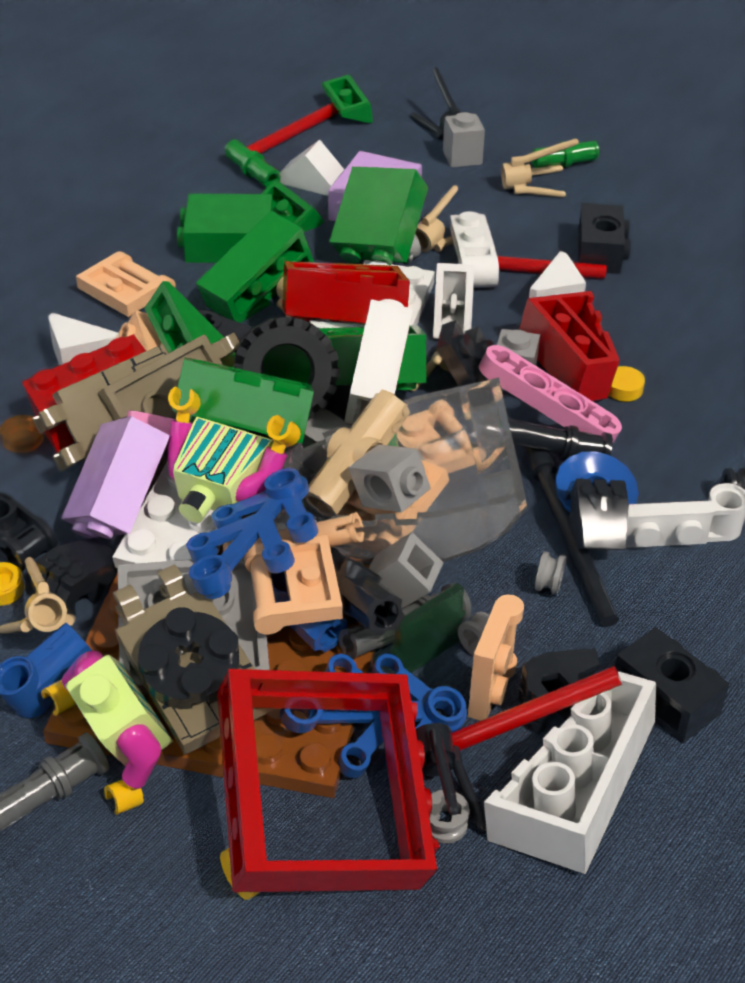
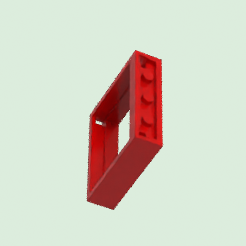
M228 669L217 692L232 892L420 890L437 871L435 853L440 846L438 840L432 837L430 825L432 795L430 790L424 786L422 768L425 761V750L422 741L417 740L415 728L417 702H411L407 675ZM253 708L380 712L400 860L267 861Z

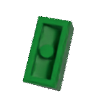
M349 74L321 83L322 89L342 117L373 123L371 103Z
M276 179L261 193L272 194V211L300 226L303 232L319 227L325 222L315 208Z

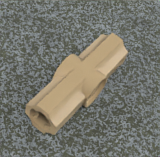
M381 389L379 393L374 395L350 429L342 427L332 435L327 447V461L310 482L309 492L304 497L308 504L313 506L319 513L330 518L339 513L356 489L348 467L375 446L388 445L410 414L406 403L398 399L394 393Z

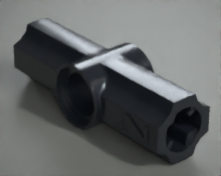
M331 547L343 613L356 619L366 629L379 635L391 629L396 630L405 616L401 607L402 599L380 583L382 577Z

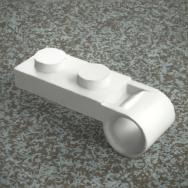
M467 211L460 215H450V231L459 261L458 264L474 265L473 288L497 287L499 280L498 258L485 214Z
M722 483L711 489L708 501L629 504L626 548L706 544L707 542L734 540L740 536L745 520V490L735 484Z

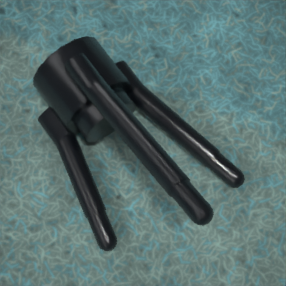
M434 67L432 70L449 111L441 116L440 127L435 126L415 112H412L410 117L433 132L439 140H443L445 116H455L461 113V111L455 106L439 69Z
M430 723L416 729L417 740L422 741L425 750L423 774L440 777L448 812L451 815H456L459 812L450 773L453 768L479 832L485 833L487 831L486 821L462 763L460 747L453 744L451 728L442 723Z

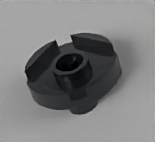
M185 607L171 610L166 618L155 623L147 631L139 646V671L147 691L157 701L177 709H192L193 703H202L209 700V704L218 701L217 692L228 669H240L239 642L236 633L222 620L212 615L193 612ZM186 652L198 653V658L202 662L199 665L191 662L185 668L180 666V655Z

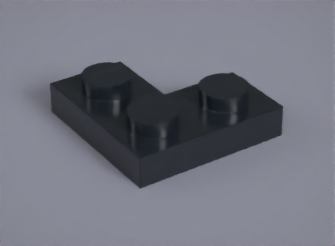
M455 320L442 324L436 350L472 408L486 403L489 386H491L492 381L480 372L479 364L487 348L494 344L490 339L486 340L479 326L466 330L463 333L458 322Z

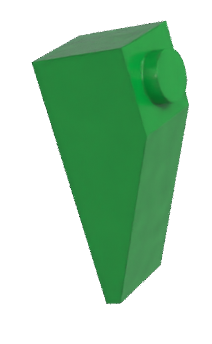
M162 281L144 308L168 353L204 334L211 344L224 338L170 282ZM235 352L221 359L223 365L234 367Z

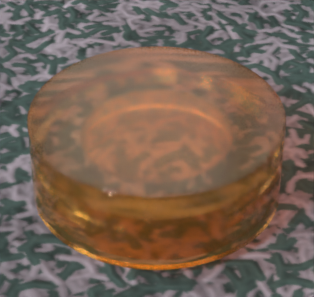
M17 415L3 422L0 427L2 443L6 449L19 453L28 452L37 448L42 443L44 436L43 433H39L32 420L34 416Z

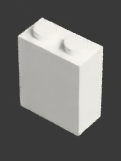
M371 299L344 423L354 424L374 395L379 393L381 389L395 394L413 311L412 308L404 307L402 303L391 299H383L381 301Z

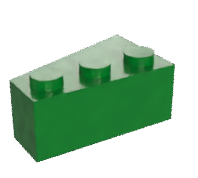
M270 211L196 282L206 306L219 315L239 323L270 306V299L277 295V284L284 276V261L314 262L303 229Z
M184 358L178 388L181 390L180 406L185 405L189 401L191 389L198 394L201 402L199 410L195 414L190 415L189 422L193 423L196 417H200L242 431L249 432L250 430L266 434L265 438L272 439L267 433V424L271 417L279 415L285 421L280 436L287 431L288 425L292 421L300 429L301 435L298 443L303 444L314 394L311 384L198 359Z

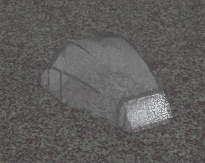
M499 378L419 395L402 401L406 403L410 414L387 446L418 449L421 460L446 469L450 481L426 512L417 513V519L397 520L395 513L376 514L375 520L362 521L364 528L355 529L356 533L364 532L363 542L350 543L333 548L360 564L371 565L376 554L410 532H413L443 562L480 551L508 533L528 511V506ZM336 427L322 433L324 440L304 448L301 443L286 447L284 452L287 454L283 469L293 468L298 470L299 474L307 479L309 485L327 461L329 441L332 435L340 428ZM304 498L302 500L306 512L312 513L316 522L348 516L337 514L331 515L330 518L319 513ZM283 509L273 521L279 530L287 529L286 523L289 517ZM258 511L250 513L249 516L256 514Z

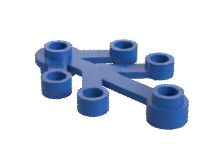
M284 468L275 471L266 478L264 482L266 489L264 492L234 504L218 507L211 515L216 530L208 533H199L187 541V550L192 561L195 562L189 569V576L199 594L204 595L207 599H217L224 596L231 588V571L259 537L264 546L262 557L269 572L281 573L293 566L295 558L290 545L287 542H282L273 520L284 509L289 517L286 523L292 540L297 543L307 542L313 539L319 532L313 514L306 512L302 504L303 498L309 492V485L307 479L301 476L298 470ZM258 511L256 514H253L243 519L241 518L244 515ZM233 540L221 555H217V546Z
M346 654L332 656L325 669V672H336L334 667L340 666L347 673H363L357 668L355 661ZM382 654L377 658L371 673L386 674L381 670V666H387L393 670L394 674L407 675L410 696L413 700L411 702H417L415 722L420 723L416 729L425 724L442 723L448 725L452 733L462 727L467 717V709L463 696L456 689L448 686H440L434 689L429 688L405 669L402 661L393 654ZM280 708V719L283 725L294 733L309 732L315 728L316 724L372 723L355 743L347 744L338 757L340 772L346 777L358 778L362 776L370 764L371 755L383 743L379 711ZM435 709L444 710L448 717L439 714ZM301 711L307 719L297 718L291 712ZM354 755L358 757L362 765H352L346 756Z

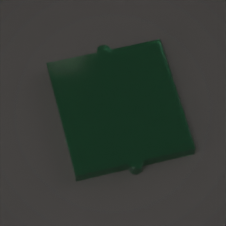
M456 583L404 616L402 622L395 630L394 647L391 649V653L402 661L403 667L410 673H413L460 641L458 627L462 624V618L466 613L463 610L464 588L460 584Z

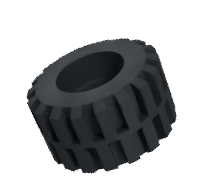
M293 317L271 318L254 326L241 340L234 358V368L261 373L263 359L274 347L286 344L300 348L309 359L311 372L307 384H311L314 390L308 419L315 416L314 413L320 408L323 410L328 405V399L331 395L335 394L337 389V378H340V368H338L337 363L339 358L327 335L315 325Z

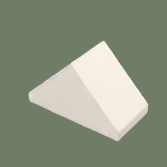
M318 140L283 168L279 174L280 183L328 196V190L342 174L344 168L321 140Z
M560 251L531 286L529 298L585 292L586 282L568 254Z
M437 263L433 339H439L442 324L455 320L458 322L463 333L471 329L474 265Z
M51 313L48 316L53 349L59 365L71 361L78 354L90 353L119 338L118 332L55 313Z

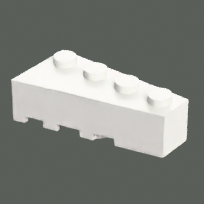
M618 672L623 685L575 704L571 708V716L560 728L554 726L543 738V746L529 761L524 759L511 772L512 780L500 792L495 790L484 801L487 841L586 874L655 723L656 682Z

